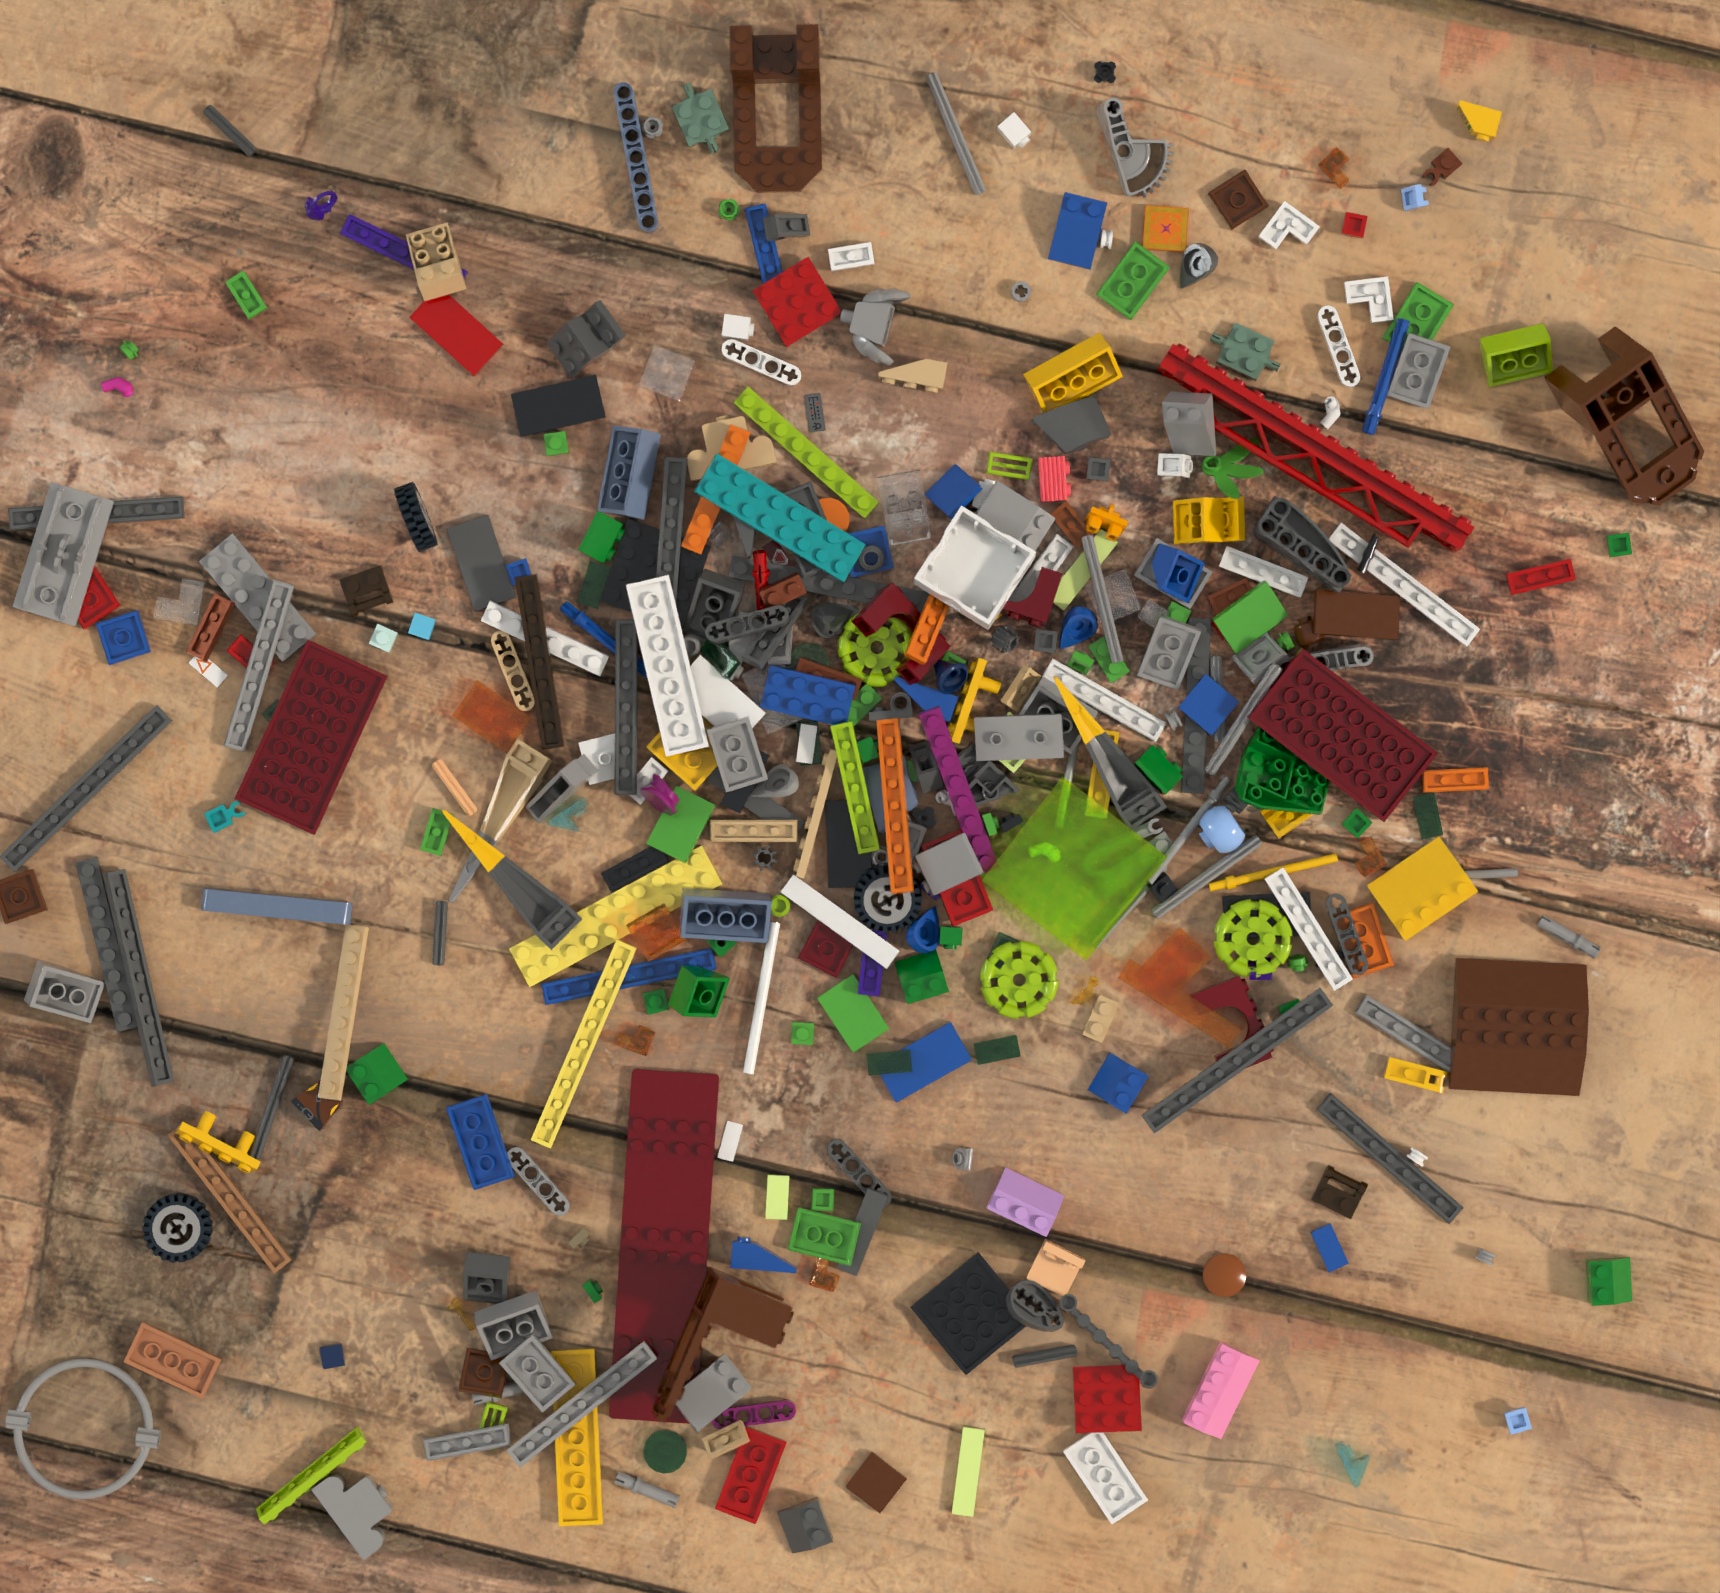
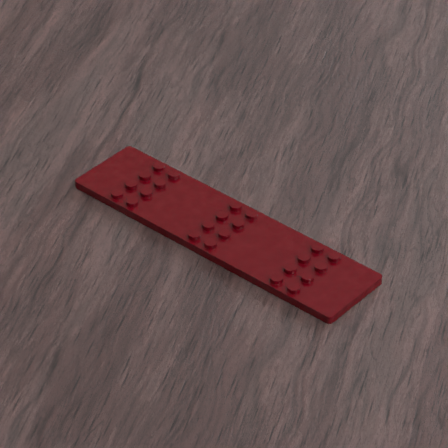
M634 1069L632 1071L612 1365L643 1341L648 1344L658 1358L610 1396L609 1417L613 1419L662 1422L656 1419L652 1413L654 1403H659L660 1399L656 1393L707 1270L719 1076L717 1074ZM701 1354L698 1359H694L691 1366L694 1368L692 1376L689 1380H685L684 1385L700 1372ZM676 1405L671 1416L667 1417L664 1421L690 1424Z

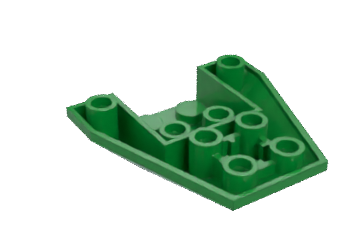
M1257 726L1243 750L1234 788L1240 801L1258 809L1320 815L1323 811L1330 781Z

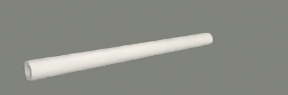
M770 922L768 943H766L743 1073L754 1074L780 928V923Z

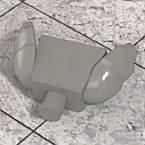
M896 288L876 289L866 294L862 302H857L854 311L842 310L840 322L851 324L849 332L853 335V343L861 355L868 357L875 363L891 365L894 362L889 355L876 345L885 348L895 310L892 304L910 299L909 292Z

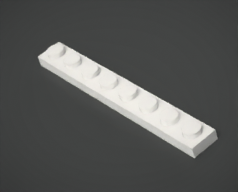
M1340 523L1329 539L1337 549L1360 565L1363 552L1367 548L1368 543L1344 524ZM1375 549L1374 557L1366 571L1467 647L1480 628Z

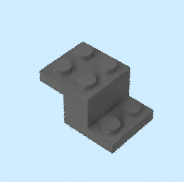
M599 300L585 313L567 322L546 343L570 378H573L587 365L605 356L626 335L602 301Z

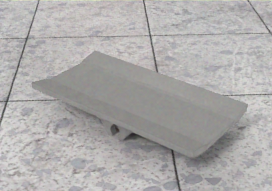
M51 482L12 607L76 626L114 501Z

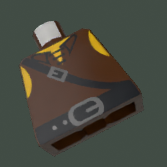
M318 1081L293 1098L291 1102L321 1131L341 1106L343 1100L318 1098L320 1081Z

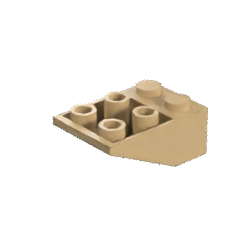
M448 222L406 234L418 286L424 301L466 289Z

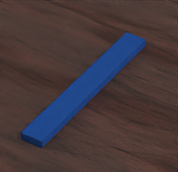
M708 948L629 965L620 989L677 978L682 965L699 966L708 970H715L717 966L713 949ZM603 971L542 983L545 1005L592 996Z

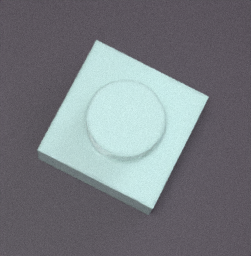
M377 624L369 644L390 653L398 632Z

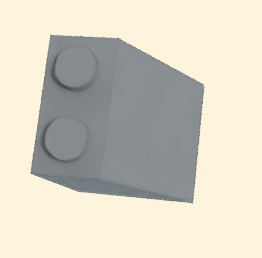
M965 833L959 834L913 856L915 861L912 862V865L917 874L921 873L924 879L921 884L926 894L930 893L931 896L984 873Z

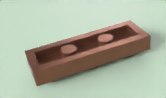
M214 593L186 652L207 662L236 603Z
M800 657L796 668L797 671L856 684L852 700L856 699L862 682L861 678Z

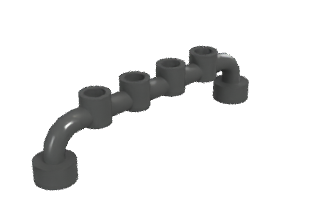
M1065 1294L1061 1297L1059 1302L1061 1310L1070 1313L1077 1320L1078 1327L1086 1329L1092 1334L1094 1342L1102 1344L1109 1351L1111 1358L1118 1359L1125 1366V1371L1128 1374H1134L1140 1380L1142 1387L1146 1389H1152L1156 1386L1158 1381L1156 1373L1151 1370L1143 1372L1139 1368L1137 1361L1127 1357L1122 1352L1120 1345L1114 1344L1107 1338L1104 1330L1098 1329L1090 1321V1317L1087 1314H1082L1076 1308L1077 1299L1075 1296Z

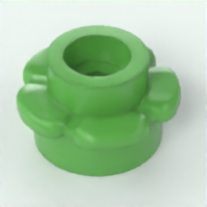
M723 200L719 204L720 209L718 213L720 217L731 221L735 219V216L739 215L740 208L735 200Z
M123 340V344L119 347L130 360L135 356L138 357L136 352L139 349L131 340L128 343Z
M1288 632L1279 633L1280 638L1277 639L1279 646L1283 650L1286 649L1287 652H1290L1289 650L1295 646Z
M1297 954L1288 958L1289 963L1287 966L1292 968L1294 972L1303 971L1305 966L1309 965V961H1306V955Z

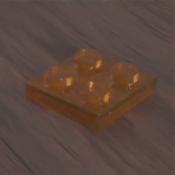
M665 903L627 924L628 930L648 962L686 941V938L680 937V928Z

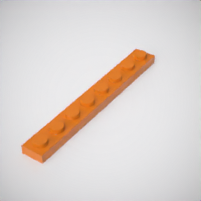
M898 718L876 720L891 894L914 892L900 722Z

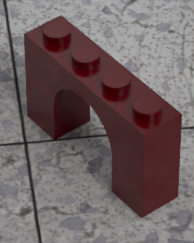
M1041 567L1031 595L1022 601H1007L1000 613L1007 614V618L1014 621H1020V619L1028 621L1030 626L1036 628L1046 627L1063 573Z
M892 582L882 587L851 622L865 637L876 633L889 618H895L905 623L910 629L911 634H913L921 613L917 610L916 605L904 596L902 590ZM938 633L926 664L921 665L906 657L895 670L909 685L920 681L951 646L946 642L945 637Z
M1238 975L1189 995L1198 1016L1225 1006L1239 1009L1244 1014L1248 1024L1247 1034L1242 1042L1265 1027L1262 1020H1257L1254 1012L1258 1010L1253 998L1250 1000L1246 991H1249V987L1245 978L1241 979ZM1234 1048L1214 1055L1215 1060H1219ZM1274 1049L1266 1053L1264 1056L1259 1058L1250 1066L1273 1058L1271 1052H1273Z

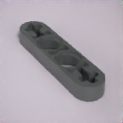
M781 605L765 608L711 623L706 627L705 635L708 641L713 644L728 642L783 627L789 621V613ZM778 611L781 614H785L782 616L781 621H778L777 618L770 619L772 624L768 625V619L765 614H769L770 618L775 617ZM757 616L764 619V624L761 627H754L752 625V620ZM735 622H740L743 625V629L739 633L731 631V625ZM726 625L729 633L728 636H726L725 632L719 633L718 638H714L713 635L710 636L713 633V629L717 628L718 631H724L723 626Z
M1331 894L1326 898L1325 905L1346 965L1352 974L1362 975L1368 969V962L1346 900L1341 894ZM1333 897L1341 900L1339 909L1340 911L1345 909L1346 914H1339L1335 918L1333 917V913H1337L1336 908L1330 906V903L1333 902ZM1340 918L1348 919L1349 927L1346 930H1340L1337 927V921ZM1348 938H1353L1357 944L1356 948L1352 951H1348L1344 947V943ZM1360 951L1361 955H1356L1357 960L1364 964L1361 966L1360 971L1352 968L1355 961L1353 957L1348 959V954L1351 955Z
M841 1139L830 1141L827 1151L838 1166L864 1194H866L868 1187L862 1186L860 1180L862 1176L870 1175L873 1178V1184L870 1188L874 1189L878 1183L881 1187H878L877 1190L889 1195L884 1207L889 1205L891 1193L844 1141ZM834 1143L835 1145L841 1144L843 1146L841 1151L844 1154L847 1151L851 1154L845 1157L842 1163L838 1160L842 1158L839 1153H832V1145ZM855 1159L858 1162V1168L855 1171L847 1170L845 1165L847 1160Z

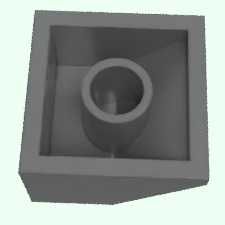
M467 1252L463 1271V1300L495 1304L507 1301L510 1257Z
M818 1497L777 1512L792 1553L813 1550L833 1542V1535Z

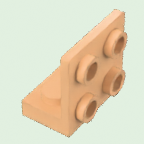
M1045 1239L1027 1274V1279L1035 1281L1042 1287L1063 1296L1068 1293L1079 1269H1082L1085 1258Z

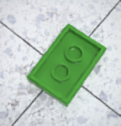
M1135 241L1096 295L1132 320L1170 269V266Z
M1416 282L1382 339L1390 343L1397 319L1402 318L1408 320L1410 324L1401 351L1403 350L1408 332L1433 340L1454 304Z
M1263 580L1212 618L1232 651L1238 654L1289 615L1269 584Z
M676 786L673 792L680 800L676 805L677 812L671 816L662 812L646 844L686 864L715 808V804Z
M854 974L817 997L853 1053L890 1029L870 998L866 995H858L859 982Z
M798 1207L788 1250L851 1266L861 1223Z

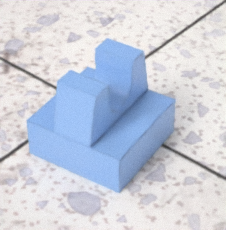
M1413 185L1401 189L1404 211H1411L1429 205L1428 200L1424 201L1423 193L1427 192L1426 187Z
M1525 1406L1504 1412L1511 1435L1532 1429Z

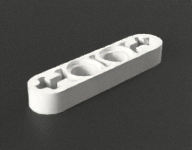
M1324 306L1319 310L1317 319L1337 375L1344 387H1354L1360 381V373L1338 312L1332 306ZM1324 310H1327L1328 313H1333V316L1330 318L1331 323L1334 324L1336 322L1338 326H1332L1328 330L1325 329V326H1329L1327 319H1322V316L1325 314ZM1336 330L1341 334L1339 342L1330 341L1329 333ZM1339 351H1345L1348 354L1347 362L1340 363L1337 360L1336 355ZM1352 364V367H1349L1348 370L1351 375L1355 374L1356 376L1353 379V383H1350L1349 380L1345 381L1344 377L1347 376V372L1345 369L1341 371L1340 367Z
M729 339L722 345L724 357L789 386H795L801 380V371L792 364L737 340ZM732 344H735V349L740 352L742 347L745 348L742 359L738 360L739 354L736 353L728 355L726 346L730 347ZM754 352L757 354L758 360L755 364H748L745 361L748 353ZM767 362H776L778 365L777 371L774 373L767 372L765 369ZM782 365L786 366L784 371L790 373L792 370H795V375L798 378L792 379L790 382L787 375L782 374L781 378L777 376L781 372Z

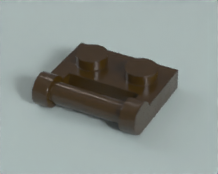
M381 565L339 580L352 617L359 615L361 611L378 605L394 603ZM382 589L383 595L355 604L354 598Z
M1328 1165L1311 1200L1351 1219L1368 1184L1363 1181L1360 1183L1334 1170L1335 1167ZM1332 1178L1355 1189L1354 1196L1328 1184V1180Z

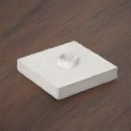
M615 733L579 742L581 755L585 754L598 769L588 781L589 785L615 779Z

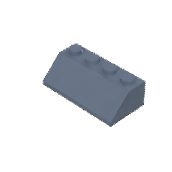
M613 426L597 511L645 520L661 434L639 428Z
M682 888L680 937L768 943L772 907L771 897L769 893Z

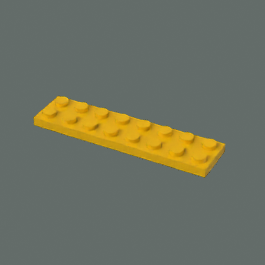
M595 1348L551 1350L552 1356L576 1382V1385L553 1403V1411H556L596 1379ZM597 1406L555 1439L559 1526L603 1524Z

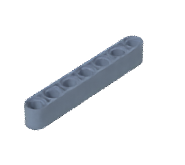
M621 82L614 88V98L638 224L644 233L652 234L658 229L659 221L635 94L630 84ZM622 89L630 91V95L625 99L618 96L619 91ZM630 110L634 112L631 120L622 118L625 111ZM636 132L638 138L636 141L630 142L626 139L627 134ZM633 154H641L642 160L639 163L631 162L630 158ZM637 175H644L646 181L644 184L638 185L634 182ZM642 196L650 198V203L647 206L638 204ZM647 217L654 219V225L650 228L643 226V220Z
M203 888L201 900L202 911L351 925L353 905L351 902Z

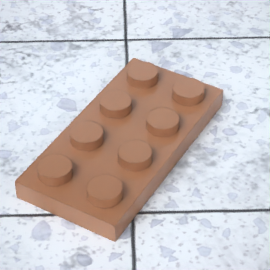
M143 1321L125 1357L124 1363L203 1399L222 1358Z

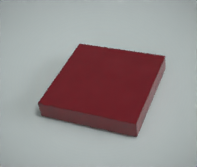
M817 920L798 959L837 978L854 945Z

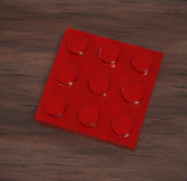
M809 257L752 291L786 347L842 313Z
M1124 1365L1073 1367L1076 1434L1142 1431L1140 1383L1134 1374H1128L1125 1371Z

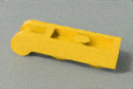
M1389 1057L1383 1078L1443 1093L1445 1088L1443 1083L1444 1079L1448 1076V1072ZM1430 1075L1436 1076L1434 1084L1429 1083Z

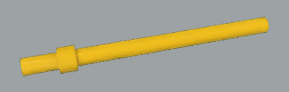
M1335 853L1234 877V875L1225 877L1224 880L1208 883L1210 892L1224 888L1229 890L1236 888V885L1262 880L1282 867L1288 874L1338 862V858Z

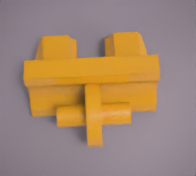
M1110 503L1108 508L1100 506L1098 509L1092 506L1084 520L1087 522L1086 531L1097 534L1100 527L1106 529V539L1113 542L1123 533L1128 521L1120 518V514L1114 511L1115 505Z

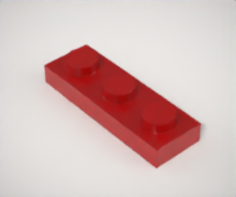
M1571 559L1506 574L1510 595L1576 580Z

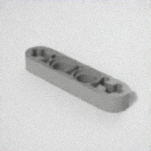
M516 1146L511 1148L507 1154L512 1168L552 1213L558 1216L565 1215L570 1209L569 1199L522 1147ZM513 1151L515 1153L519 1151L522 1153L520 1158L523 1162L526 1159L530 1161L522 1170L518 1168L522 1164L518 1160L512 1161L511 1159ZM534 1167L537 1170L536 1178H527L525 1175L526 1168ZM548 1183L551 1185L552 1192L549 1195L541 1194L539 1189L541 1184ZM555 1192L559 1194L555 1198L559 1202L564 1201L566 1203L564 1211L561 1209L557 1211L555 1209L557 1204L554 1200L551 1203L547 1201Z

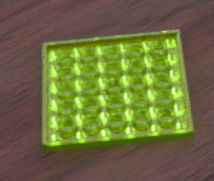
M1062 776L982 881L1087 961L1167 856Z

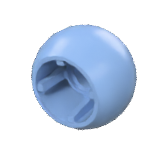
M1226 806L1213 807L1204 813L1200 819L1199 824L1203 831L1199 835L1210 850L1215 847L1219 853H1228L1237 849L1244 841L1245 833Z

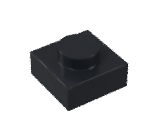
M1011 813L1002 818L1004 823L1000 824L1005 833L1024 821L1020 814L1015 816L1014 813Z
M1164 871L1152 885H1147L1160 903L1178 890Z

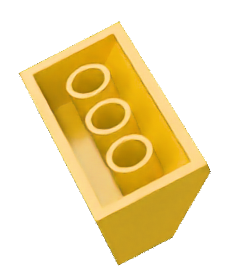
M1100 332L1023 374L1043 413L1081 400L1123 377L1109 344Z

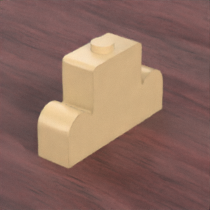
M729 415L716 418L717 422L707 423L702 426L707 452L694 450L687 457L692 483L701 480L715 454H719L730 424L748 431L746 420L743 416L730 419ZM758 436L753 442H750L748 438L737 466L748 471L777 464L771 439L766 436Z

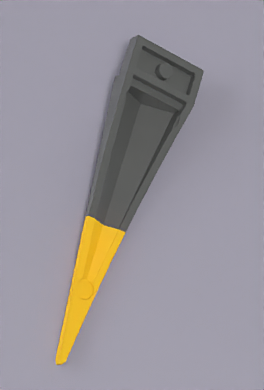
M1054 676L1053 679L1116 810L1131 831L1167 807L1150 781L1064 684Z
M442 810L445 817L492 876L535 935L552 950L582 918L564 900L446 810Z

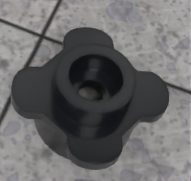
M1101 61L1095 63V82L1107 81L1108 83H1113L1116 79L1114 76L1115 63H1102Z
M926 807L923 810H913L912 815L915 817L916 823L929 828H933L936 824L932 816L934 810L931 807Z

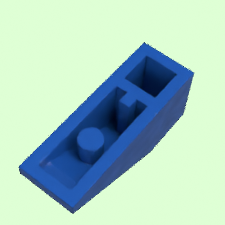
M895 677L894 681L924 711L939 706L944 720L950 722L958 699L957 696L943 694L939 690L918 683L909 685L903 678Z
M738 1236L737 1240L732 1242L730 1268L796 1273L797 1266L759 1243L751 1241L750 1237Z

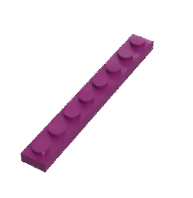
M936 706L918 713L962 832L966 834L984 873L999 868L940 707Z

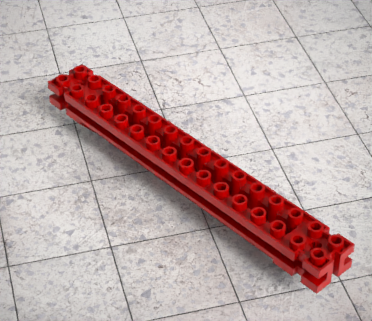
M1180 343L1178 345L1172 344L1157 371L1179 383V385L1192 393L1212 394L1215 402L1245 419L1243 421L1221 423L1216 419L1214 413L1215 431L1407 548L1412 544L1418 533L1422 532L1454 553L1462 549L1465 540L1474 529L1470 525L1471 521L1462 515L1455 517L1452 515L1453 510L1444 504L1437 505L1432 502L1434 500L1433 497L1424 492L1419 494L1414 491L1415 487L1406 481L1402 483L1396 480V475L1389 470L1381 471L1376 467L1377 463L1369 458L1363 460L1357 456L1359 453L1349 446L1344 448L1339 445L1340 441L1335 437L1322 435L1320 428L1311 423L1309 426L1301 422L1302 418L1293 412L1290 414L1282 410L1283 406L1273 400L1270 403L1263 399L1264 394L1256 389L1250 391L1245 388L1246 384L1238 378L1232 380L1227 377V372L1222 368L1209 366L1207 364L1208 360L1200 355L1193 357L1188 354L1189 349ZM1253 427L1263 449L1229 428ZM1264 432L1300 454L1275 456L1270 451ZM1307 460L1317 482L1283 461ZM1318 464L1355 487L1329 489L1325 486ZM1361 493L1372 515L1337 494ZM1373 498L1409 520L1383 522L1379 518ZM1414 526L1409 538L1391 527Z

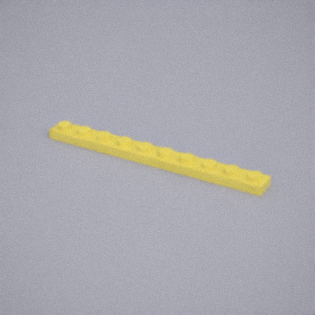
M619 939L616 940L533 1133L532 1141L551 1149L637 947Z

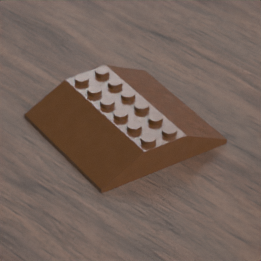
M1456 958L1448 1089L1579 1096L1587 1054L1589 1017L1587 965Z

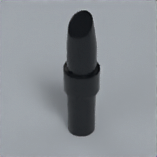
M1375 533L1363 552L1362 560L1357 569L1359 573H1366L1369 563L1374 557L1375 549L1379 542Z

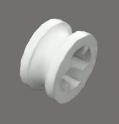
M1102 229L1100 248L1103 249L1106 246L1108 249H1111L1113 230L1110 229L1107 232L1105 229Z
M1411 1147V1153L1406 1155V1157L1422 1167L1424 1165L1423 1161L1428 1159L1427 1156Z

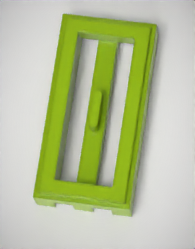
M989 452L986 474L1029 481L1033 458ZM993 457L1026 462L1028 464L1026 467L994 462ZM995 466L1026 471V475L991 470V468Z
M486 1402L479 1429L484 1428L490 1408H494L489 1427L494 1426L498 1410L502 1411L498 1425L504 1424L508 1406Z

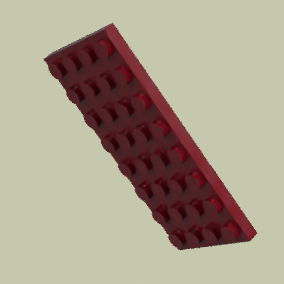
M307 640L234 799L315 835L388 676Z
M1300 648L1247 717L1383 822L1386 821L1438 754L1303 648Z

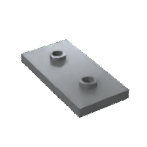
M1062 713L974 717L976 761L1064 758Z

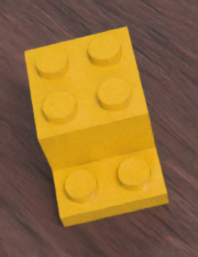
M1240 496L1237 499L1230 497H1201L1174 500V544H1215L1245 541L1244 497Z

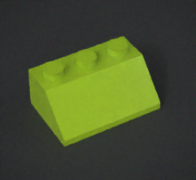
M1544 323L1480 338L1481 357L1489 387L1541 376L1553 371L1551 338Z

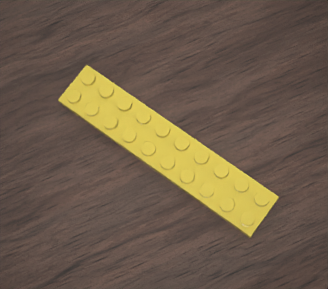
M701 845L692 851L686 864L675 859L578 911L577 914L582 920L552 950L536 935L511 947L509 950L526 982L531 987L610 945L617 939H621L681 906L682 888L712 890L721 885L722 882Z

